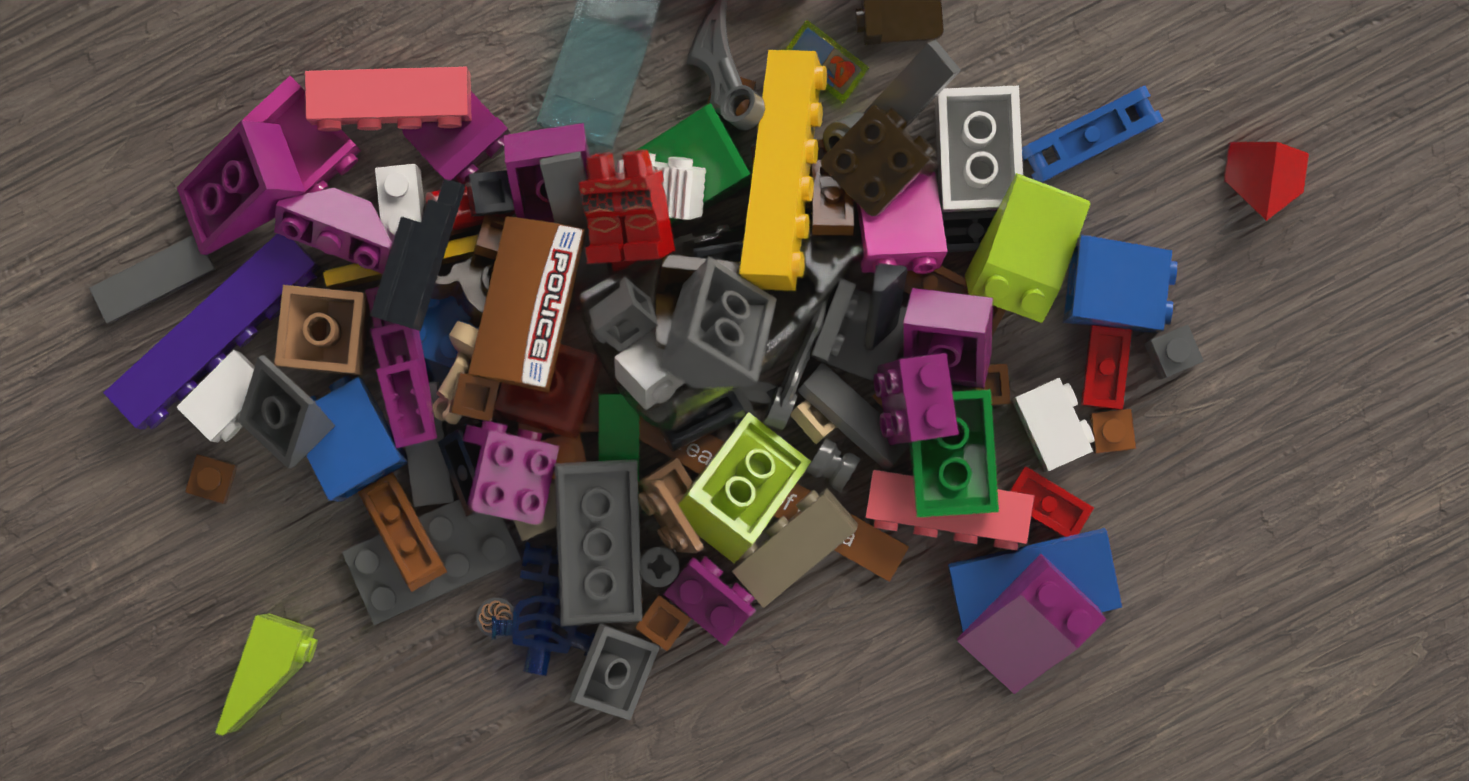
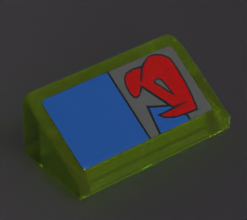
M808 20L803 23L785 49L816 51L821 66H826L827 85L825 90L842 103L847 101L869 72V67Z

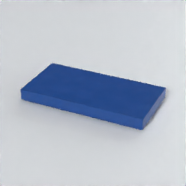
M1102 528L1019 547L1017 551L1006 550L949 563L948 568L962 633L1040 554L1046 557L1096 604L1101 612L1122 608L1107 530Z

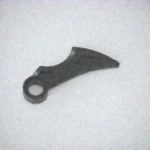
M715 0L695 35L686 64L701 68L708 75L711 82L710 103L715 111L735 128L748 130L757 125L762 119L765 103L762 97L753 89L742 84L728 42L726 25L728 0ZM750 99L748 110L744 114L736 116L735 112L738 105L742 101Z
M826 282L822 286L799 348L795 350L781 387H777L767 408L763 423L782 431L795 405L797 398L795 392L810 358V353L825 322L832 296V283Z

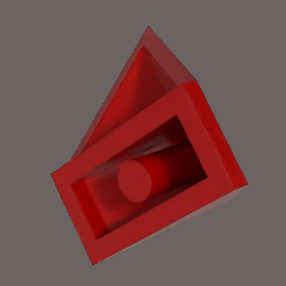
M1229 142L1223 182L1231 186L1267 221L1304 193L1309 153L1280 142Z

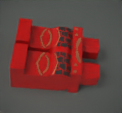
M648 149L634 150L622 154L625 173L615 172L613 153H598L587 157L588 179L579 182L580 195L583 194V209L587 218L590 246L586 247L587 264L621 262L623 260L660 259L675 251L666 195L662 182H664L663 171L653 170Z

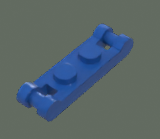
M1146 85L1022 147V158L1024 161H1029L1034 171L1031 175L1032 178L1044 183L1162 123L1164 120L1159 110L1154 111L1148 100L1151 95ZM1134 106L1140 119L1132 123L1126 109ZM1052 147L1058 161L1048 165L1042 152Z

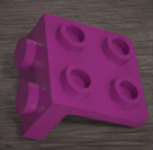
M472 91V121H462V127L440 128L438 127V122H422V128L402 129L403 135L443 179L464 185L466 184L465 177L468 174L478 173L479 169L477 167L488 157L494 159L504 151V135L511 134L502 121L495 117Z
M946 353L899 359L878 365L877 373L874 374V389L877 397H881L883 413L880 415L881 433L883 437H887L890 445L958 435Z
M483 420L482 428L466 425L463 441L482 445L468 502L469 508L478 513L530 524H539L544 516L559 446L541 442L542 434L518 428L517 436L506 434L507 426Z

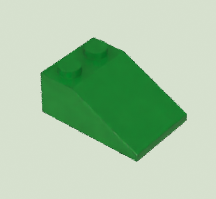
M991 389L952 392L958 435L909 442L916 517L999 512Z

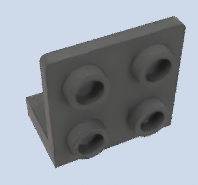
M841 279L811 358L873 382L878 365L896 361L904 340V319L907 308L901 307L896 328L873 350H867L865 335L871 295L855 289V284Z

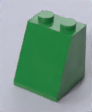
M711 103L637 149H648L649 153L655 154V162L668 163L669 157H683L693 159V167L705 168L706 180L704 183V204L702 210L713 206L750 185V172ZM669 217L671 228L685 221V219Z

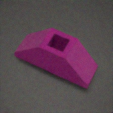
M330 188L280 199L276 204L275 233L322 250L327 254L356 263L363 268L384 273L392 242L372 202L342 190Z

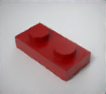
M1097 325L1090 326L1082 406L1123 410L1132 330Z
M1026 466L1023 467L1009 490L1010 492L1034 495L1031 517L1063 537L1079 534L1094 510L1093 506Z

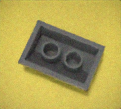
M708 257L682 284L660 367L694 388L753 387L758 381L776 298L711 257Z

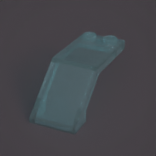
M577 0L568 33L537 118V125L554 128L584 123L588 142L613 150L652 37L661 0Z

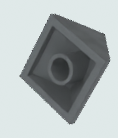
M264 355L257 358L238 422L289 469L295 467L335 425L320 407Z
M606 623L600 624L569 700L592 709L631 720L660 646Z

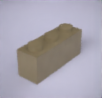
M828 488L819 495L815 490L808 493L796 504L800 511L789 520L784 515L777 519L765 530L769 537L758 546L754 542L738 559L739 562L733 568L732 572L763 608L856 532L858 523Z

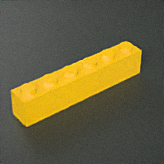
M768 50L762 96L765 103V111L758 127L740 266V276L764 290L795 291L797 277H802L804 273L805 259L804 253L800 252L801 240L807 239L809 233L808 214H805L806 201H812L814 192L813 177H809L811 164H816L818 159V142L814 139L815 127H821L823 118L822 103H818L820 90H825L827 85L826 66H821L816 51Z

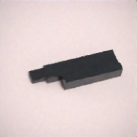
M444 179L438 200L428 199L421 222L401 216L370 316L421 331L466 185Z

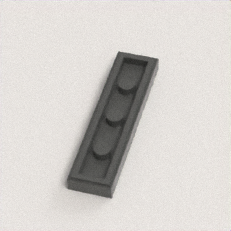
M578 151L540 159V167L554 222L584 229L586 234L573 288L575 304L578 306L602 301L615 291L608 262L587 264L586 247L590 246L587 218L583 209V194L580 195L579 182L587 179L581 153Z

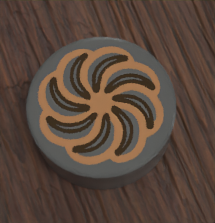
M488 599L482 603L477 611V625L481 632L489 637L501 638L507 636L514 630L517 624L516 609L506 599Z

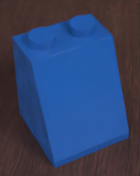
M1080 235L1069 263L1063 323L1088 326L1097 325L1157 334L1164 331V324L1170 325L1173 314V301H1167L1168 287L1175 284L1177 276V261H1171L1172 250Z
M350 375L329 386L331 393L317 400L315 395L310 397L332 421L335 427L306 456L329 501L343 502L363 488L408 464L407 455L403 447L396 448L392 429L365 381L359 377L352 380Z

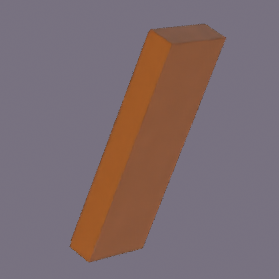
M393 472L358 491L402 577L412 592L447 572Z

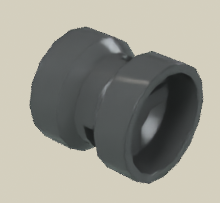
M826 438L806 472L815 478H829L830 487L841 492L861 458L851 452L845 453L843 456L840 454L841 451L838 450L837 444Z

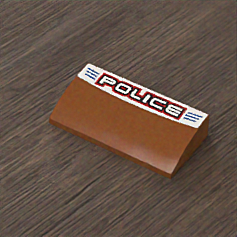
M506 216L468 372L469 375L549 393L586 237L584 229Z

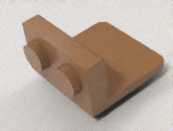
M672 458L638 481V503L647 515H654L661 526L657 530L658 534L670 550L674 548L676 552L697 553L703 549V545L699 540L701 537L694 532L677 505L693 482L679 459Z

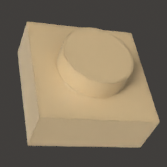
M807 400L798 405L790 415L815 444L819 443L837 428Z

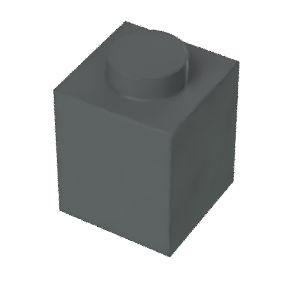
M1188 324L1144 343L1159 380L1204 362Z

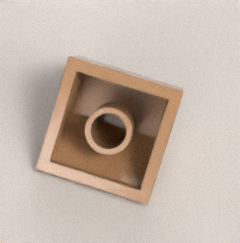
M283 285L274 365L322 373L363 376L370 311L366 294Z

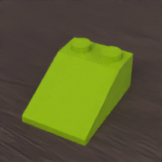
M1016 173L965 273L969 295L993 298L994 306L1043 323L1062 286L1090 207V201Z
M748 412L677 505L694 532L735 563L754 544L812 461Z
M271 613L255 616L215 732L216 734L224 736L239 730L303 667L305 661L310 663L318 640L313 638L315 628Z

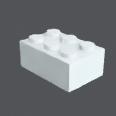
M1019 86L943 89L935 98L937 162L940 164L938 167V185L941 212L998 210L1015 174L1023 175Z

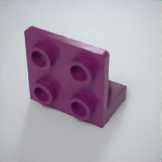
M706 556L701 562L693 557L686 568L665 591L664 595L725 646L745 621L756 611V608L751 605L755 598L737 582L731 588L719 577L724 571Z

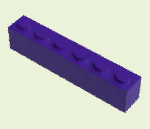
M277 233L103 393L135 428L145 430L148 426L150 429L156 428L169 416L170 413L167 409L178 399L182 402L198 386L196 382L207 372L210 374L234 347L238 345L242 348L258 334L256 327L266 318L271 321L280 315L283 285L311 287L318 278L315 273L321 267L296 240L288 239Z

